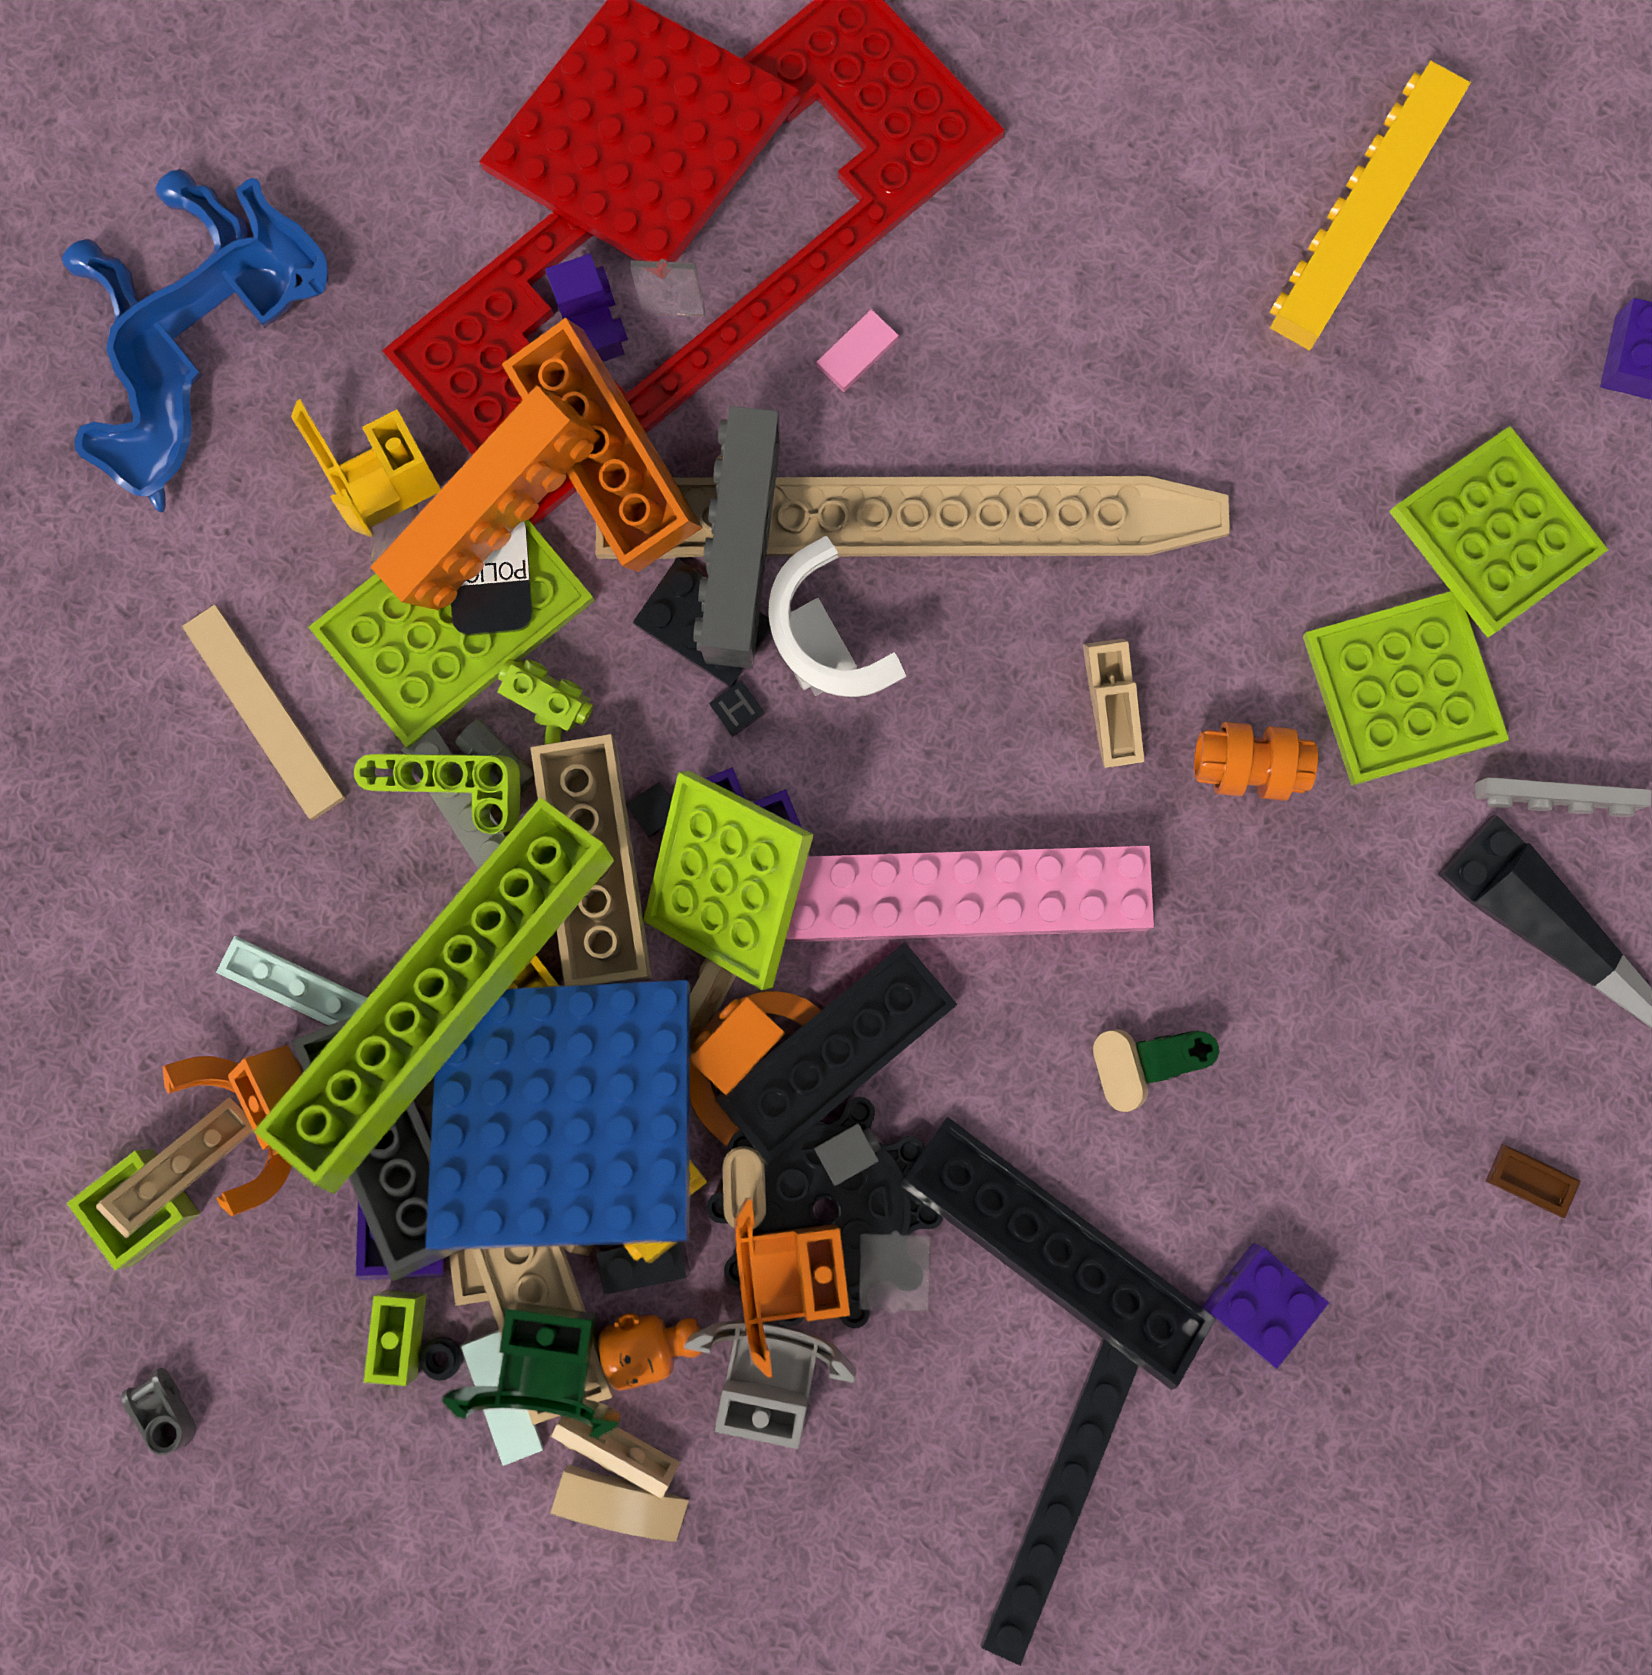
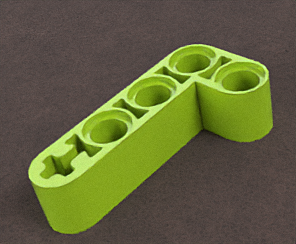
M386 753L364 755L355 764L354 777L360 787L369 791L472 793V820L476 828L482 833L495 834L510 831L519 822L520 770L516 761L508 756ZM415 763H419L424 772L423 778L419 783L415 781L412 775ZM455 763L459 764L463 770V778L458 784L451 777V768ZM495 763L501 767L503 772L502 780L498 785L490 778V769ZM375 768H394L393 776L382 777L376 775ZM494 804L500 807L503 814L499 825L494 824L490 819V809Z

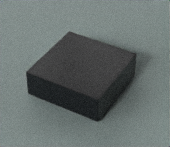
M658 782L626 803V805L648 838L665 828L672 800L661 783Z

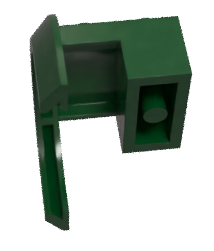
M512 1302L506 1308L499 1353H503L498 1386L461 1387L448 1391L442 1397V1403L457 1418L466 1419L471 1413L484 1409L504 1408L547 1412L569 1417L587 1424L591 1427L589 1437L599 1438L617 1428L621 1419V1414L614 1408L584 1398L597 1313Z

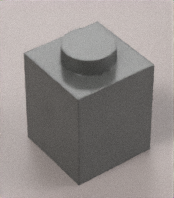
M859 1123L819 1144L814 1149L834 1186L877 1163L879 1160L875 1152L882 1148L871 1128L868 1127L862 1131Z

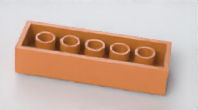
M564 318L502 363L503 368L523 400L536 386H539L568 402L600 436L593 444L594 448L591 454L583 461L576 462L569 469L567 475L622 567L639 572L703 528L582 328L569 319Z
M536 386L370 568L403 603L434 610L448 606L456 598L459 587L466 580L474 578L481 572L484 567L483 562L493 551L501 549L508 543L514 528L520 522L528 520L535 514L539 507L538 503L548 492L556 490L563 484L566 479L565 474L576 462L583 461L591 454L594 448L593 444L600 436L568 402Z

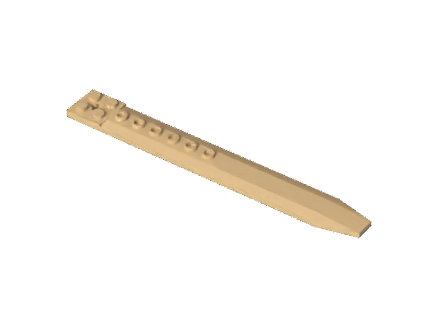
M1151 476L776 477L767 557H792L804 547L825 536L835 546L838 557L1150 556L1228 536L1230 534L1229 495ZM714 477L673 478L703 528L658 559L704 557L706 537L713 538L711 533L712 523L709 522V506L711 498H718V495H716L717 483H714ZM596 523L595 555L597 559H617Z

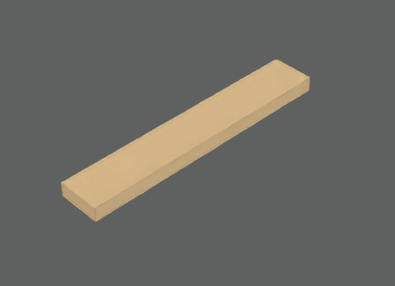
M213 605L184 624L182 628L309 820L314 821L345 800V796L220 608Z

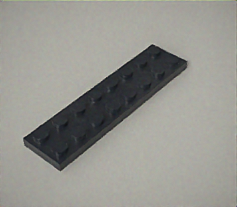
M947 1117L902 1179L900 1185L1170 1390L1177 1388L1216 1318Z

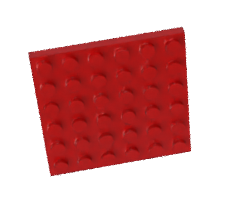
M607 0L479 162L485 172L665 277L801 100L797 88L636 0Z

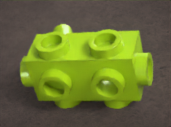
M509 658L498 675V679L502 683L497 693L536 714L534 720L540 725L546 726L545 745L561 742L562 729L568 732L575 728L577 724L583 726L587 722L594 705L589 703L590 698L582 694V687L567 679H561L559 682L547 675L548 669L536 661L527 659L526 662L522 660L516 662Z

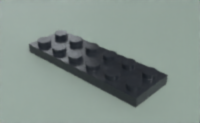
M904 942L758 1062L728 1095L722 1092L715 1098V1101L768 1165L958 1004Z

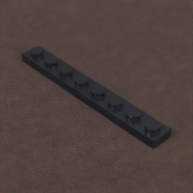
M1103 1338L980 1644L981 1649L1020 1666L1139 1365Z

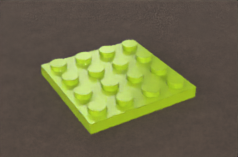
M1511 426L1399 502L1389 511L1487 638L1609 550Z
M1451 591L1308 631L1303 635L1351 786L1498 745L1509 740L1466 610Z
M691 771L678 772L643 919L644 922L760 990L773 988L813 834Z

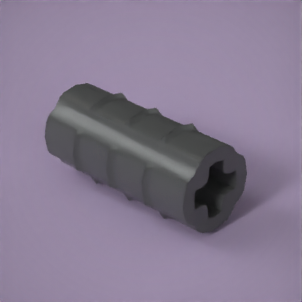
M481 719L472 722L456 739L455 744L466 755H503L515 760L520 770V795L535 781L534 771L525 763V760H522L511 749V746H508L499 738L497 732H493ZM495 763L490 769V778L498 785L502 780L503 772L501 767Z

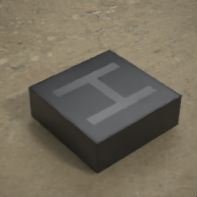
M742 681L709 703L732 737L765 715L763 709Z

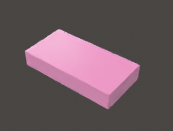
M871 309L816 362V366L845 392L898 341L899 335Z

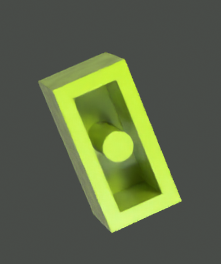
M384 1290L373 1296L364 1383L407 1386L417 1379L427 1293Z

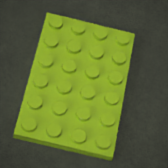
M529 520L524 521L527 528L533 617L530 625L524 630L472 636L463 635L453 625L451 603L439 610L403 603L376 573L308 627L407 749L433 728L437 729L498 679L503 665L509 658L516 662L521 661L595 601L589 591Z

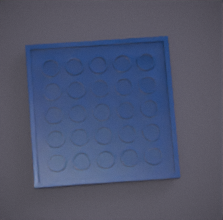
M687 980L506 989L434 1075L426 1249L458 1250L689 1241L690 984Z

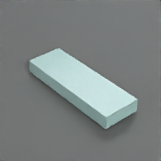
M500 1330L461 1345L475 1386H498L503 1353H499L501 1343ZM504 1408L483 1410L503 1466L543 1451L544 1447L537 1426L532 1424L528 1410Z

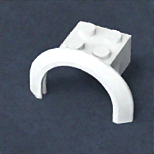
M825 536L795 553L779 571L773 583L769 599L771 633L779 653L793 671L803 690L810 687L815 696L822 692L843 697L870 695L906 677L895 652L869 666L857 669V665L819 598L791 612V601L801 582L813 571L838 558L835 546Z

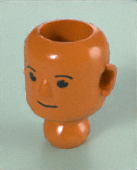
M627 1313L618 1317L614 1323L604 1327L598 1337V1347L602 1369L608 1384L616 1390H629L651 1383H658L672 1374L674 1358L679 1356L695 1358L701 1355L703 1352L684 1348L688 1337L701 1330L697 1319L684 1318L676 1326L667 1328L663 1319L657 1315L647 1314L638 1316L636 1313Z

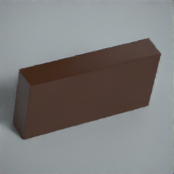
M1501 1144L1485 1182L1565 1219L1581 1181L1505 1144Z

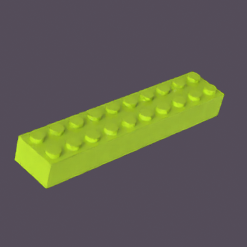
M540 797L253 1132L314 1185L335 1194L611 866L614 859L605 845Z

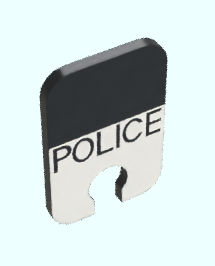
M523 521L511 532V538L508 543L501 549L493 551L483 562L484 567L481 572L474 578L466 580L457 590V596L451 603L452 622L458 632L463 635L517 632L526 629L530 625L533 610L527 528Z

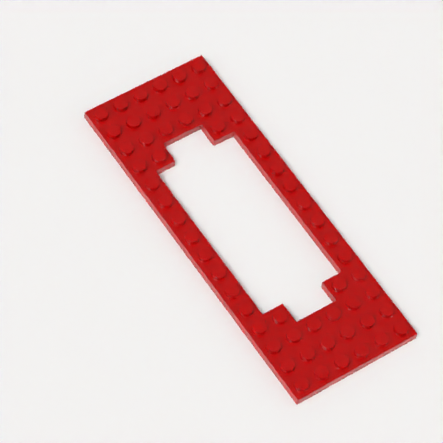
M813 0L742 58L799 90L801 100L785 119L787 123H790L817 100L861 147L863 151L838 170V179L859 202L627 394L615 381L645 433L660 423L1004 138V128L884 0ZM555 212L549 214L382 350L387 359L471 455L481 447L523 401L503 368L502 363L530 344L526 338L554 316L552 309L533 289L532 285L546 274L545 268L559 264L593 236ZM567 473L565 474L566 479L563 484L556 490L548 492L538 503L537 511L528 519L533 526L538 524L577 491Z

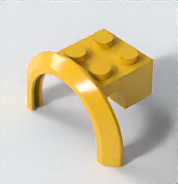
M301 399L296 401L291 417L336 495L330 496L333 503L353 531L371 538L375 536L372 529L373 526L437 494L441 490L398 409L363 426L362 428L372 449L339 465Z

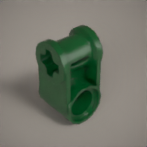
M1189 1031L1173 1036L1165 1035L1156 1037L1151 1041L1145 1042L1144 1040L1135 1043L1147 1084L1172 1079L1184 1073L1208 1068L1217 1061L1219 1056V1045L1216 1039L1211 1034L1200 1031ZM1194 1039H1197L1199 1043L1207 1045V1050L1201 1053V1060L1197 1056L1189 1055L1188 1049L1195 1046Z

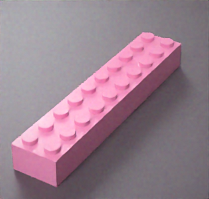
M1150 846L807 857L785 942L1148 931L1154 928Z

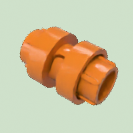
M1223 722L1220 730L1206 729L1204 732L1199 733L1194 753V778L1200 783L1213 784L1216 794L1243 796L1247 785L1257 786L1258 796L1261 799L1287 801L1292 792L1304 793L1312 789L1317 774L1318 748L1313 740L1298 739L1297 731L1293 728L1268 726L1263 737H1253V730L1250 724Z

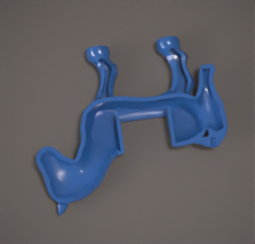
M182 169L169 171L160 178L155 187L156 195L171 209L185 210L200 219L211 234L214 241V251L194 271L179 281L152 293L139 301L136 295L130 270L118 258L104 256L101 248L95 241L90 239L76 241L66 249L62 256L63 265L72 275L92 279L103 286L110 295L115 320L114 324L110 327L106 351L114 373L128 392L133 415V422L112 425L93 421L80 426L75 437V450L81 458L104 471L126 491L138 496H148L158 512H164L166 507L164 485L181 467L190 444L192 423L190 389L202 376L198 368L174 339L234 293L239 296L265 328L288 311L294 301L319 296L327 289L329 276L324 253L298 223L278 212L266 201L261 191L260 182L256 178H250L236 188L237 196L248 216L254 237L249 238L244 219L224 208L218 201L214 189L210 186H198L188 172ZM298 277H300V278L303 279V282L301 283V285H300V282H299V280H298Z

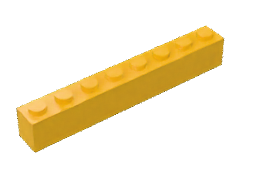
M1431 60L1422 75L1416 71L1413 73L1402 94L1408 96L1403 106L1396 102L1383 123L1389 127L1386 135L1383 137L1377 133L1365 153V156L1370 158L1366 168L1358 165L1345 186L1352 190L1348 198L1344 199L1339 196L1327 216L1328 219L1333 221L1328 231L1320 228L1308 247V250L1314 253L1310 261L1307 263L1300 260L1289 279L1291 283L1295 284L1289 295L1281 292L1269 313L1276 316L1269 327L1270 329L1307 350H1311L1471 82Z

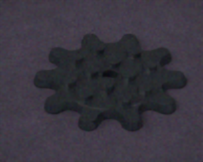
M865 1097L851 1099L845 1106L843 1115L839 1120L828 1124L819 1121L768 1165L765 1163L766 1214L760 1225L752 1229L753 1235L835 1224L840 1229L850 1316H843L840 1319L843 1324L850 1328H860L869 1320L870 1308L867 1302V1294L869 1288L874 1283L888 1281L903 1291H912L920 1286L923 1280V1272L920 1265L908 1255L906 1241L914 1231L935 1229L943 1221L942 1216L900 1185L902 1179L925 1148L923 1142L914 1136H906L891 1145L879 1143L882 1149L875 1152L879 1160L877 1163L834 1186L814 1148L859 1123L862 1131L868 1127L871 1128L875 1109L871 1101ZM738 1132L729 1141V1152L739 1146L752 1147V1145L741 1132ZM723 1192L715 1193L707 1202V1214L714 1222L726 1224L728 1222L724 1215ZM823 1198L833 1200L837 1206V1214L829 1222L818 1220L813 1212L815 1203ZM736 1253L727 1260L724 1267V1275L731 1284L740 1286ZM804 1317L778 1321L784 1326L792 1327L802 1322Z

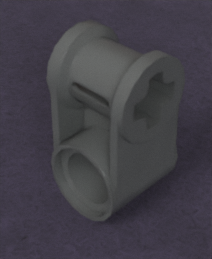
M159 1368L152 1373V1378L135 1389L129 1387L122 1392V1404L128 1415L135 1422L146 1446L151 1452L157 1455H166L186 1447L193 1440L196 1431L194 1420L182 1401L180 1391L167 1370ZM167 1422L173 1424L176 1428L177 1438L175 1442L170 1441L166 1437L165 1427Z

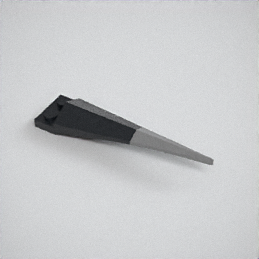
M1497 815L1490 816L1438 875L1470 904L1564 966L1652 1029V988L1530 843H1525Z

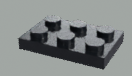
M676 558L632 623L646 634L731 688L746 668L706 664L702 652L697 651V642H694V626L696 617L703 618L704 614L702 612V602H699V586L701 577L705 576ZM761 612L759 615L755 654L771 632L769 617Z

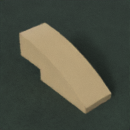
M1121 638L1083 644L1086 672L1103 767L1108 768L1145 762L1136 683L1132 680L1128 641Z
M568 1464L563 1471L550 1514L611 1531L676 1542L689 1499L665 1492L661 1499L650 1492L640 1489L629 1480L611 1474L607 1477Z

